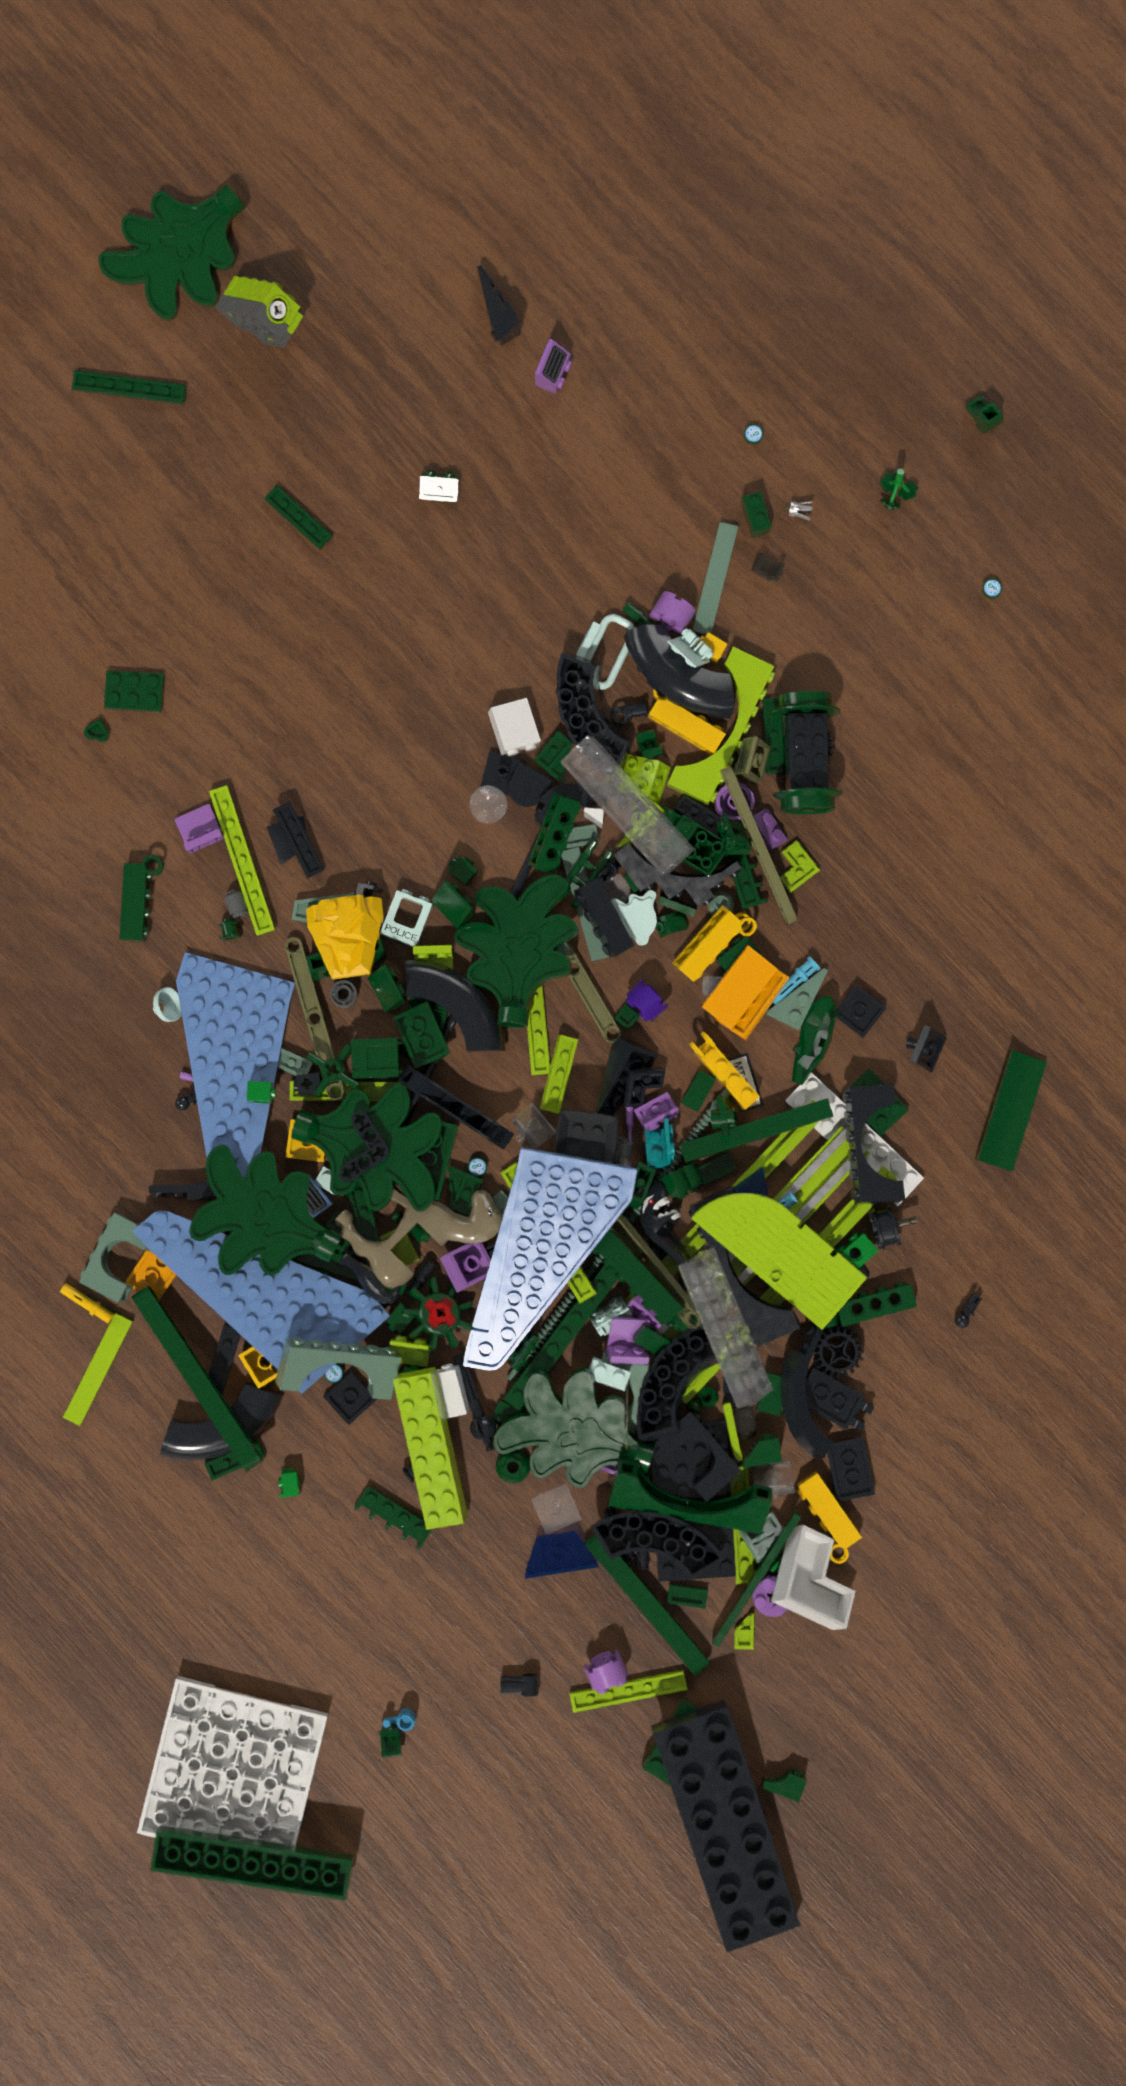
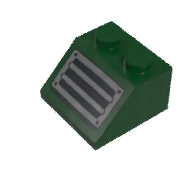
M772 1432L761 1433V1437H757L743 1455L741 1461L743 1468L782 1462L779 1438L773 1435Z

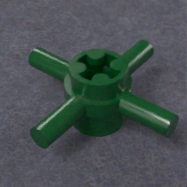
M345 1044L336 1059L325 1061L312 1052L308 1054L307 1059L321 1067V1073L324 1077L314 1091L316 1095L321 1096L330 1082L341 1080L354 1089L359 1085V1082L345 1074V1068L342 1064L351 1051V1047ZM334 1064L338 1073L329 1075L328 1070Z
M718 1095L716 1100L719 1109L711 1110V1123L713 1129L721 1128V1140L727 1141L729 1139V1129L737 1126V1113L735 1107L730 1108V1096L724 1100L723 1095Z

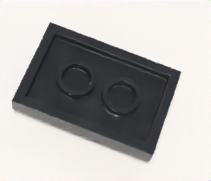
M864 1437L831 1442L827 1456L836 1501L840 1502L875 1495Z

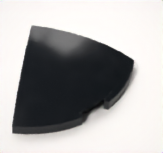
M300 816L298 818L306 832L305 818ZM279 823L267 826L280 864L289 861L295 855Z

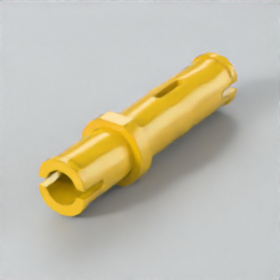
M67 1283L61 1288L60 1293L88 1310L90 1315H95L108 1324L111 1322L114 1314L101 1306L99 1301L95 1302Z

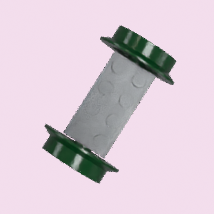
M797 691L782 694L778 697L779 708L773 710L771 715L784 719L786 790L774 793L773 797L781 801V812L785 814L811 815L835 811V799L842 796L843 792L837 789H829L827 717L838 715L841 710L833 706L832 694L828 692Z

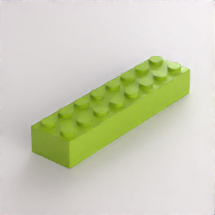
M434 1367L399 1373L393 1379L426 1530L464 1524L468 1518L436 1369Z

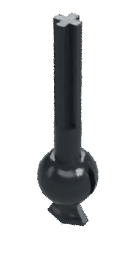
M462 1353L453 1358L455 1364L459 1365L467 1399L474 1417L470 1424V1432L475 1439L483 1440L484 1445H486V1452L495 1450L491 1436L495 1435L496 1423L492 1417L484 1413L470 1369L467 1366H463L465 1355Z

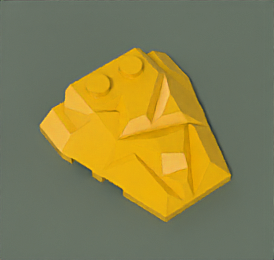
M359 894L320 900L318 905H312L307 908L308 929L332 980L371 974L376 953L375 947L380 936L379 930L384 920L382 898H364L363 895Z

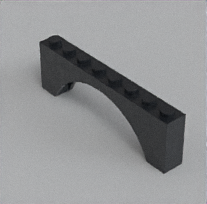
M731 1185L691 1204L688 1211L690 1217L709 1202L726 1195L736 1194L734 1186ZM701 1226L697 1228L701 1239L705 1238L708 1244L705 1246L710 1256L713 1255L716 1261L714 1266L719 1274L722 1273L725 1279L723 1280L725 1289L727 1291L730 1290L733 1296L731 1301L736 1309L739 1308L742 1314L740 1315L741 1322L744 1326L747 1325L750 1331L748 1335L752 1343H756L757 1347H760L800 1328L801 1323L793 1307L769 1303L749 1291L737 1277L730 1262L728 1249Z

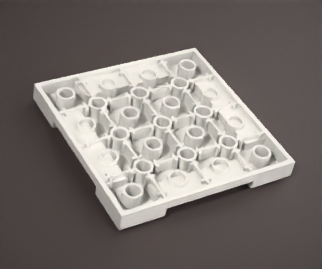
M178 1676L175 1680L137 1833L155 1838L158 1827L164 1825L296 1846L329 1713L293 1704L289 1706Z

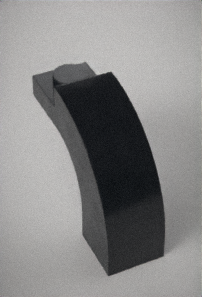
M562 784L553 787L539 799V803L544 807H539L535 812L534 817L536 819L534 821L540 827L542 826L553 792L575 798L581 802L580 808L582 810L585 807L591 808L597 800L598 794L588 787L579 784Z

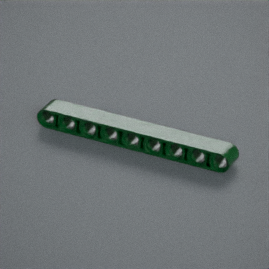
M595 1533L584 1541L590 1552L691 1672L697 1675L710 1663L708 1658L624 1558L620 1555L610 1560Z

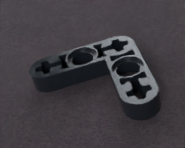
M363 1111L354 1112L351 1116V1122L368 1150L339 1169V1177L345 1182L356 1180L384 1162L390 1155L389 1147L369 1116ZM360 1115L361 1117L365 1116L363 1122L366 1126L369 1123L371 1125L370 1127L365 1128L362 1132L360 1131V1129H363V1126L360 1123L355 1122L357 1121L356 1116ZM370 1130L376 1134L373 1141H367L365 1138V1134ZM377 1148H385L384 1156H376L375 1159L377 1161L374 1163L368 1154L371 1152L372 1155L378 1153ZM363 1157L368 1158L370 1161L367 1168H361L359 1165V1161ZM355 1163L360 1172L357 1174L355 1170L351 1173V1178L344 1177V1170L346 1168L352 1170L355 1168L352 1164Z

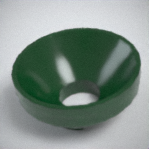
M520 1449L507 1454H500L496 1460V1472L507 1483L515 1484L527 1478L531 1469L528 1455ZM511 1461L519 1465V1469L515 1473H511L507 1469V1465Z

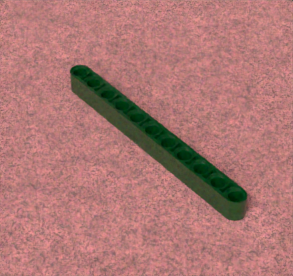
M147 1285L131 1296L242 1468L248 1472L263 1461L261 1454L152 1288Z

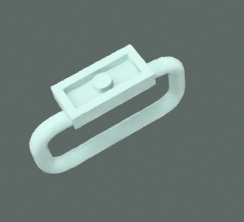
M616 614L607 615L600 624L592 622L576 655L591 660L610 622H616L626 627L628 631L635 628V626L629 620ZM624 643L607 680L599 682L600 690L608 689L614 683L628 654L626 643Z

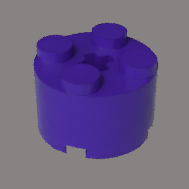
M642 978L626 993L628 997L625 1000L632 1007L637 1006L640 1010L638 1014L646 1022L648 1020L653 1022L669 1005L667 1003L663 1005L661 1003L663 1001L662 997L650 985L647 984L645 986L643 984L645 980Z

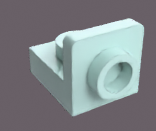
M323 1166L315 1181L320 1187L334 1194L330 1190L331 1170Z

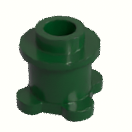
M664 806L663 809L666 811L662 818L658 820L661 821L660 826L670 831L671 828H675L676 822L682 816Z
M233 918L222 920L223 923L219 924V927L222 928L220 940L228 941L241 938V934H238L237 921H234Z

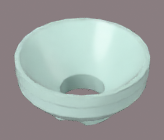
M170 987L158 990L153 999L154 1013L165 1022L176 1021L182 1015L178 993ZM159 1002L162 1003L164 1007L163 1012L160 1009Z

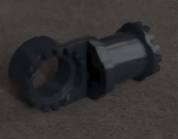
M645 700L637 704L630 705L628 703L624 706L615 707L610 713L612 724L615 726H623L627 721L635 717H648ZM618 713L624 714L621 720L614 719V716Z

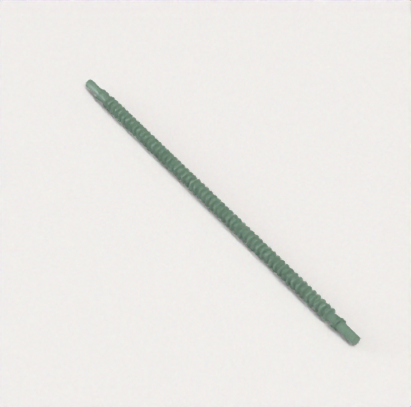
M725 1088L721 1095H723L725 1100L730 1093ZM717 1100L712 1102L711 1108L706 1110L707 1113L703 1114V1118L699 1119L700 1123H696L697 1127H693V1132H689L690 1136H686L687 1140H683V1143L698 1139V1136L702 1135V1131H706L705 1127L709 1126L708 1123L711 1122V1110L719 1109ZM680 1145V1149H676L677 1153L674 1154V1160H671V1167L662 1168L663 1171L659 1172V1176H656V1181H652L653 1185L657 1181L663 1182L662 1177L675 1171V1166H679L678 1162H682V1157L684 1156ZM641 1206L638 1209L632 1207L633 1211L629 1212V1216H626L630 1224H635V1219H639L638 1215H640ZM600 1253L598 1257L595 1256L596 1260L592 1261L593 1264L588 1265L589 1269L585 1270V1275L590 1282L591 1277H595L594 1273H598L597 1269H601V1264H604L602 1262L604 1257ZM568 1292L569 1296H565V1301H561L562 1305H558L559 1309L554 1310L555 1314H551L552 1318L548 1319L549 1322L544 1323L545 1327L541 1328L542 1331L537 1333L539 1338L536 1343L537 1347L534 1351L530 1352L526 1358L527 1362L525 1365L521 1366L518 1372L512 1369L506 1377L511 1382L514 1381L524 1367L528 1366L530 1358H534L533 1354H537L536 1350L541 1349L540 1345H544L543 1341L547 1340L548 1335H551L550 1331H554V1326H558L557 1322H561L560 1318H564V1313H568V1308L571 1309L570 1305L575 1304L573 1301L577 1300L573 1292Z

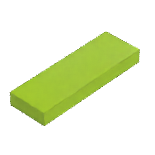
M729 1401L723 1402L722 1406L732 1454L738 1461H742L731 1403Z

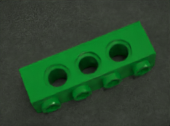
M856 1232L848 1239L850 1242L845 1247L841 1245L834 1253L839 1252L859 1269L879 1250L864 1233L858 1234ZM854 1247L858 1248V1256L851 1258L850 1250Z

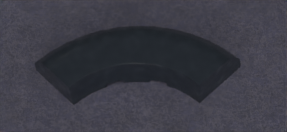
M666 624L641 625L632 628L624 635L630 657H633L637 670L643 673L647 678L648 684L654 690H659L667 697V700L677 706L682 705L690 709V712H700L714 718H731L734 710V691L731 675L709 671L700 666L692 667L685 662V658L681 654L674 652L671 649V645L667 642L671 640Z
M562 652L556 674V695L561 720L564 722L570 739L574 745L576 744L582 755L604 773L617 778L627 761L634 740L621 733L611 723L602 707L599 696V675L602 665L578 655Z
M406 959L407 997L429 1000L447 1010L455 1018L462 1030L467 1052L506 1051L502 1026L497 1024V1013L485 994L476 985L472 984L461 973L445 965L427 960Z
M710 1320L703 1322L702 1325L694 1329L689 1328L687 1329L688 1331L679 1337H675L657 1355L649 1371H647L637 1401L638 1410L636 1418L639 1440L652 1441L680 1434L679 1411L688 1387L703 1371L723 1362Z
M247 1382L239 1397L230 1408L252 1440L273 1418L284 1395L263 1387L258 1389L257 1385ZM173 1419L169 1423L160 1456L176 1460L200 1461L217 1458L232 1451L211 1419L197 1422Z
M645 1511L625 1512L607 1517L590 1525L610 1560L635 1551L652 1552L663 1555L677 1563L691 1580L725 1560L713 1543L699 1530L669 1515Z

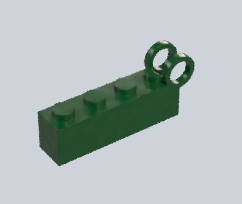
M155 855L146 856L142 864L124 863L119 940L145 942L146 938L149 937V926H146L147 919L150 918V907H147L148 900L151 899L149 881H152V876H158L164 870L163 861ZM153 860H157V869L149 871L148 864Z

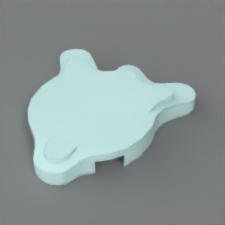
M648 890L643 896L630 894L627 904L618 899L611 900L629 936L641 946L648 943L649 936L654 931L657 923L656 913L653 908L656 893L652 890Z

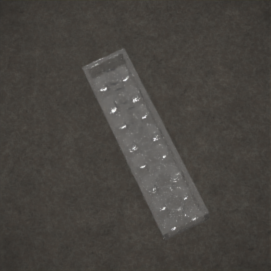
M587 735L561 761L563 766L662 876L668 875L695 850L594 736Z

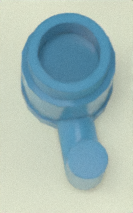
M408 1708L402 1709L398 1716L385 1717L383 1726L388 1728L390 1724H397L399 1729L409 1731L416 1723V1713Z

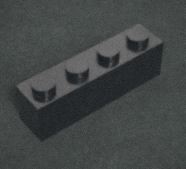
M599 878L592 879L573 890L575 900L585 911L584 916L586 920L592 924L593 933L596 938L600 939L602 950L609 958L616 957L635 946Z

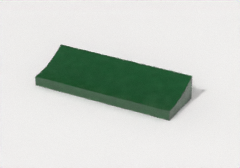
M1015 1050L1009 1051L975 1160L1013 1172L1047 1062Z

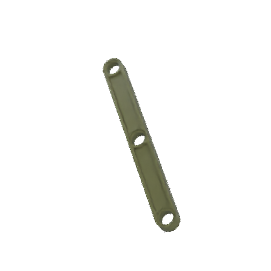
M727 766L720 770L782 916L789 925L797 921V917L732 768Z
M572 949L566 956L570 959L571 963L579 966V972L576 974L570 973L568 977L604 1039L608 1043H615L617 1038L615 1040L608 1039L607 1032L614 1029L620 1037L621 1032Z
M291 937L285 942V950L315 1054L325 1061L336 1059L303 945L298 938ZM292 941L299 943L297 951L289 950L288 946ZM312 1014L320 1016V1021L317 1024H312L309 1021ZM334 1064L328 1070L329 1075L338 1073ZM341 1080L330 1082L326 1087V1092L330 1099L339 1101L344 1097L345 1090ZM337 1086L341 1089V1094L338 1097H333L330 1091L333 1087Z
M621 1213L609 1229L685 1310L680 1316L683 1322L691 1329L702 1325L704 1322L702 1312ZM643 1253L648 1256V1258H649V1262H648V1263H645V1262L643 1261V1259H642V1254H643ZM691 1314L697 1317V1324L692 1322Z

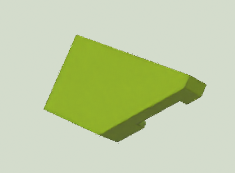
M750 1612L734 1628V1649L754 1650V1612Z

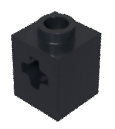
M321 1073L297 1075L296 1080H293L295 1092H298L300 1096L315 1094L314 1091L322 1081ZM307 1079L312 1082L308 1090L307 1087L303 1086Z

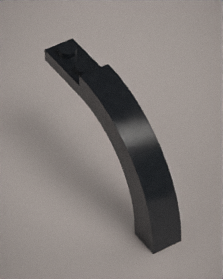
M208 1181L190 1185L149 1186V1193H154V1197H166V1193H173V1197H185V1193H187L188 1200H199L215 1196Z
M808 1321L804 1327L802 1337L796 1346V1351L788 1352L781 1377V1402L785 1420L797 1443L810 1456L825 1458L832 1441L815 1425L808 1409L805 1391L808 1367L823 1330L814 1322Z

